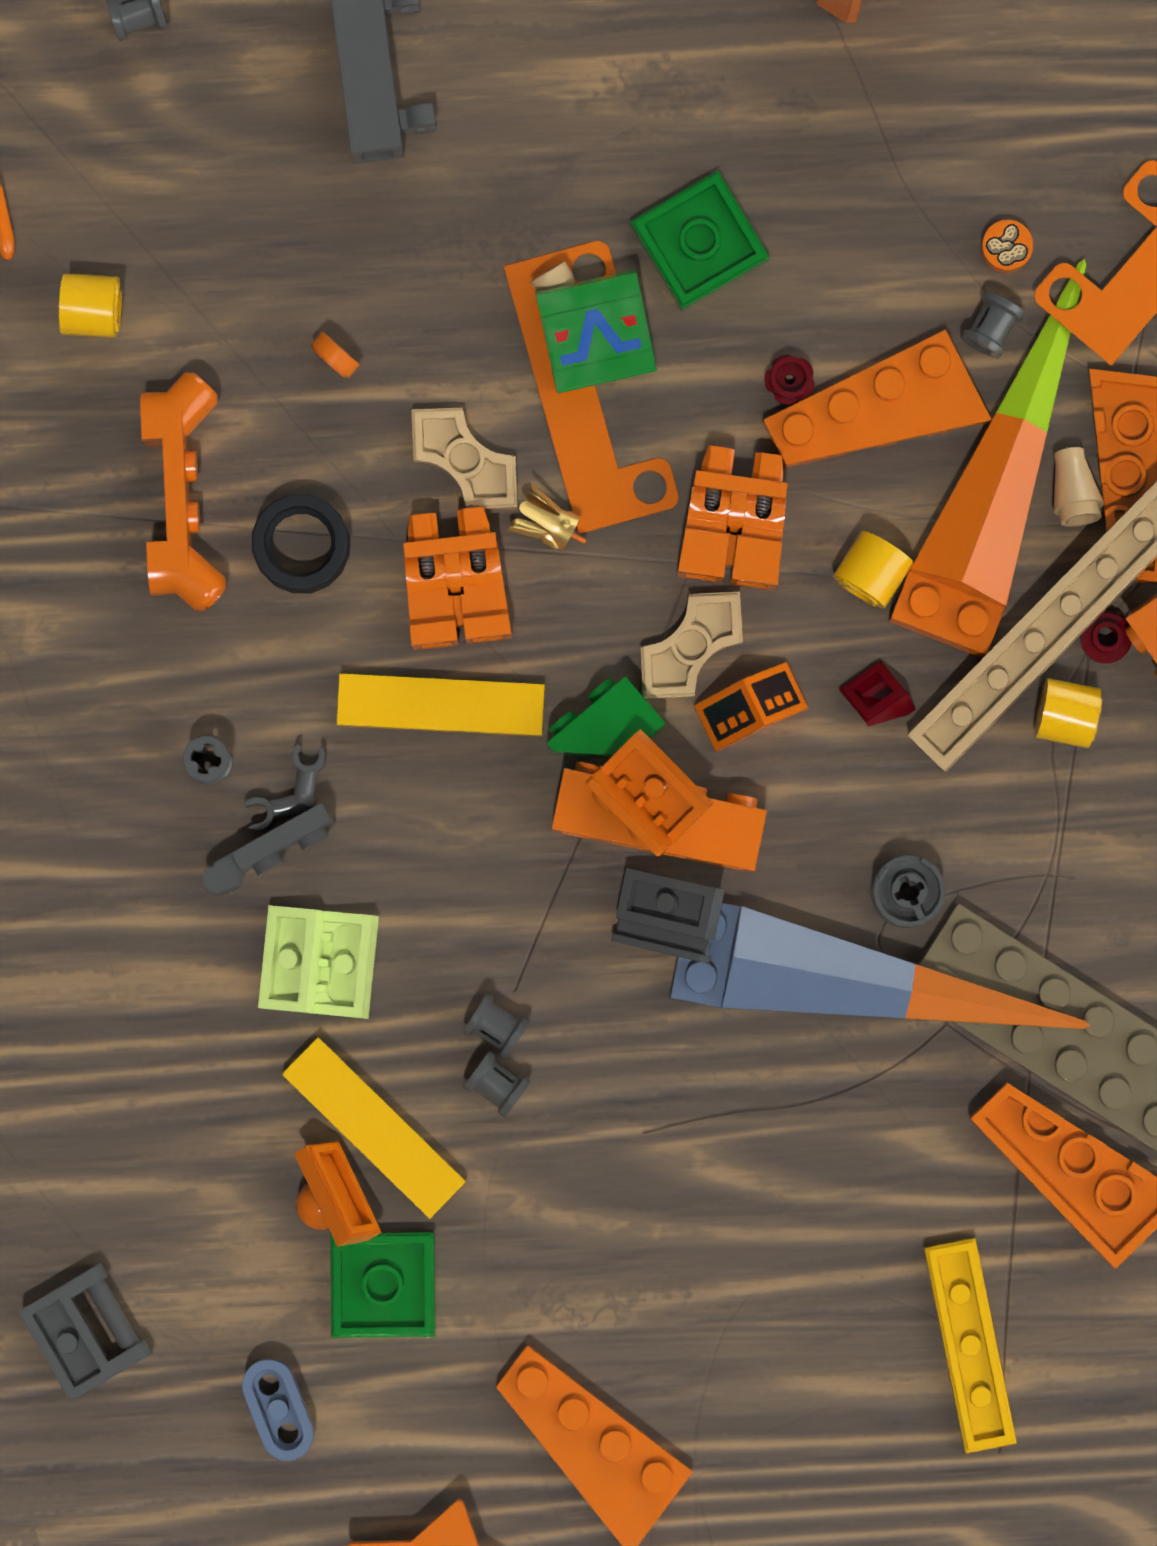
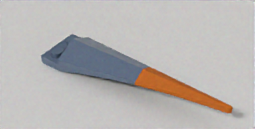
M722 903L715 940L710 942L708 955H711L710 963L677 957L669 997L718 1008L1074 1029H1085L1090 1026L1084 1020L743 906Z

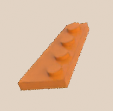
M944 330L764 419L762 423L778 455L782 456L784 467L787 468L847 455L854 451L893 445L900 441L943 434L950 430L990 423L992 419L947 331Z
M1089 369L1106 530L1108 531L1157 481V377ZM1157 558L1133 582L1157 584Z
M1004 1083L968 1118L1113 1269H1116L1157 1229L1156 1176L1111 1149L1092 1135L1071 1124L1009 1083Z
M528 1344L496 1385L502 1396L622 1546H638L693 1473V1470Z

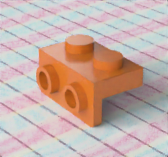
M641 729L585 782L592 790L595 802L604 811L615 814L629 828L628 831L631 838L639 847L646 851H652L658 857L673 845L714 804Z

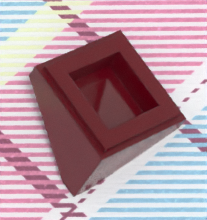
M881 660L839 689L843 697L868 727L909 715L915 711L909 694Z

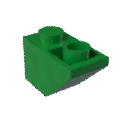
M626 676L617 684L610 677L587 696L592 705L576 717L572 711H569L548 729L553 738L546 745L554 755L610 759L640 729L651 739L665 727L666 723Z

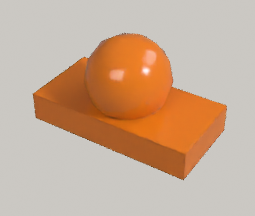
M338 1141L306 1145L294 1154L307 1181V1184L298 1192L296 1200L297 1215L305 1226L323 1231L329 1229L337 1247L369 1241L381 1233L374 1214Z

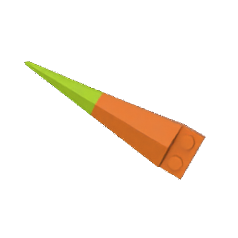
M1085 259L1079 262L1075 268L1083 275L1086 269ZM1069 279L1055 305L1057 308L1070 310L1077 306L1081 288L1076 281ZM1051 315L1047 319L906 575L889 620L892 624L982 659L988 654L1007 605L1071 333Z

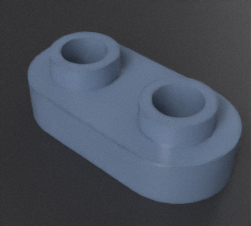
M265 1358L255 1362L243 1377L242 1391L263 1446L276 1459L282 1461L296 1460L309 1450L313 1443L315 1432L295 1376L290 1367L281 1360ZM264 1375L275 1376L279 1381L278 1391L272 1394L264 1392L260 1387L261 1378ZM291 1423L296 1426L298 1438L293 1442L282 1440L279 1435L281 1425Z

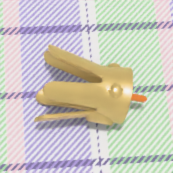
M532 483L531 487L537 495L528 492L525 498L527 502H522L519 509L521 513L536 523L517 518L511 522L512 526L508 527L507 530L540 539L545 545L555 550L558 549L563 552L570 537L583 544L586 543V539L573 533L581 517L571 511L567 512L561 509Z

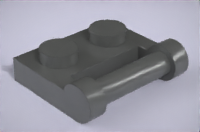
M101 1263L18 1311L70 1402L153 1353L146 1340H139L105 1281L108 1274ZM85 1290L89 1293L123 1352L111 1360L108 1358L74 1299L76 1295Z

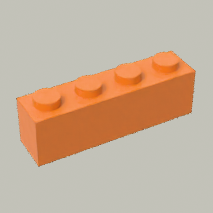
M576 762L575 770L564 768L551 832L646 851L633 841L628 831L629 828L615 814L604 811L593 799L592 790L585 782L602 766ZM697 786L705 795L707 794V788ZM728 793L726 802L709 798L714 804L662 854L753 873L756 868L767 810L756 808L758 799L744 795Z

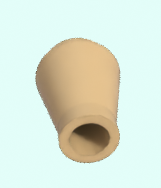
M1071 447L1055 452L1053 513L1060 517L1061 525L1066 527L1082 526L1098 521L1101 518L1100 508L1103 507L1104 501L1086 461L1084 449L1081 447Z

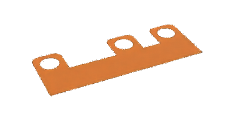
M1154 160L1145 162L1128 181L1123 189V197L1132 207L1152 222L1156 228L1105 288L1100 290L1072 265L1061 263L1054 267L1034 293L1035 301L1040 307L1111 366L1157 313V207L1144 204L1138 196L1140 181L1146 176L1157 175V161ZM1070 278L1079 284L1082 298L1075 308L1062 310L1051 302L1049 290L1056 280Z
M601 241L586 243L504 266L572 512L581 517L576 526L578 534L669 510L677 504L679 499L671 466L662 458H655L618 469L595 385L557 394L535 296L536 291L530 282L564 261L573 273L574 262L584 254H594L602 259L605 265L604 276L615 274L616 271L610 249ZM645 471L657 472L665 479L666 493L656 503H644L634 493L635 479Z

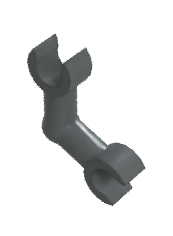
M298 743L294 747L292 760L297 767V775L293 795L271 801L261 797H253L243 804L246 808L262 805L267 810L266 819L261 823L249 826V829L256 832L265 831L274 824L275 820L302 814L315 806L314 794L317 773L324 768L327 761V753L323 746L319 749L317 762L311 766L303 765L301 762L302 746Z

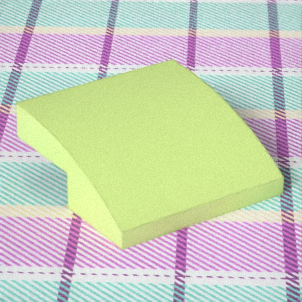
M268 905L258 1008L369 1019L379 916Z

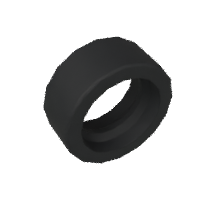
M289 494L273 501L259 514L252 530V553L259 570L274 586L290 593L311 594L330 586L342 574L350 556V536L341 515L327 501L311 494ZM295 514H308L319 519L327 527L331 537V551L327 560L317 570L307 574H294L283 569L275 561L271 552V537L275 527L283 519Z

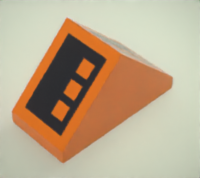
M784 662L734 683L694 705V708L715 752H718L808 709V706L787 662Z

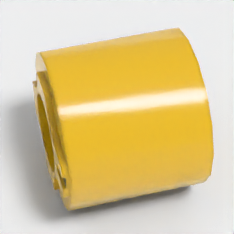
M64 273L59 295V327L61 335L116 338L121 323L122 291L120 290V278L118 276Z
M862 530L835 571L833 578L843 589L855 595L863 602L873 607L885 609L913 565V561L889 542Z
M1047 678L1039 700L1034 731L1035 738L1088 749L1092 741H1094L1102 707L1101 688Z

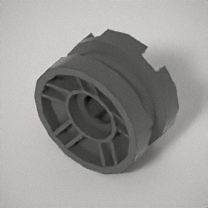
M905 855L893 858L879 868L872 879L870 896L873 908L881 919L892 926L911 928L923 925L937 915L944 903L946 889L943 876L934 864L923 857ZM903 882H911L917 888V896L914 900L906 901L898 897L897 892H899Z

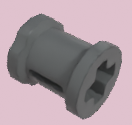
M106 0L119 42L127 40L129 33L156 25L159 28L168 27L160 0Z
M986 291L981 298L984 305L971 328L965 329L961 339L981 353L999 359L1004 351L1001 346L1014 322L1021 321L1025 312L1008 299Z
M201 736L193 739L186 746L183 753V765L186 772L196 781L204 785H215L229 776L233 768V757L228 752L225 744L212 736ZM209 747H213L214 755L221 759L220 766L210 767L207 774H202L203 768L195 762L197 754L206 755Z
M487 993L462 1032L468 1036L473 1033L499 1049V1054L507 1059L530 1021L524 1017L518 1019L493 1003L494 997Z
M489 1050L462 1088L468 1092L474 1089L498 1107V1114L505 1117L531 1081L526 1077L518 1078L495 1060L496 1054Z

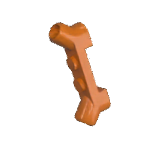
M184 372L167 392H142L140 396L141 439L146 447L163 446L167 541L146 542L148 584L151 596L176 594L194 611H205L225 591L226 577L192 547V533L200 532V509L198 502H190L189 482L198 481V461L196 451H188L187 437L218 404V395L197 374Z

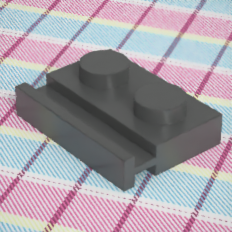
M626 868L616 918L619 919L616 934L612 933L611 941L697 962L710 963L711 955H708L711 940H715L725 889L643 870Z

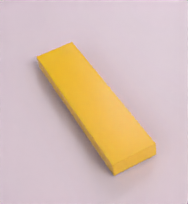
M339 673L337 726L542 737L545 684Z
M319 1037L283 1072L282 1075L429 1219L466 1182L456 1170Z
M973 1237L923 1247L964 1452L971 1453L1016 1444L976 1239Z

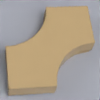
M463 408L411 409L414 463L429 464L450 475L463 493L466 508L483 507L484 511L518 510L516 456L495 453L481 445L467 427Z
M740 591L689 594L686 615L678 629L664 641L640 648L642 695L645 700L694 698L697 676L706 661L724 648L743 643Z

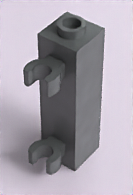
M331 0L353 163L360 164L404 158L401 134L435 132L436 124L433 104H422L406 109H397L385 15L419 13V0Z

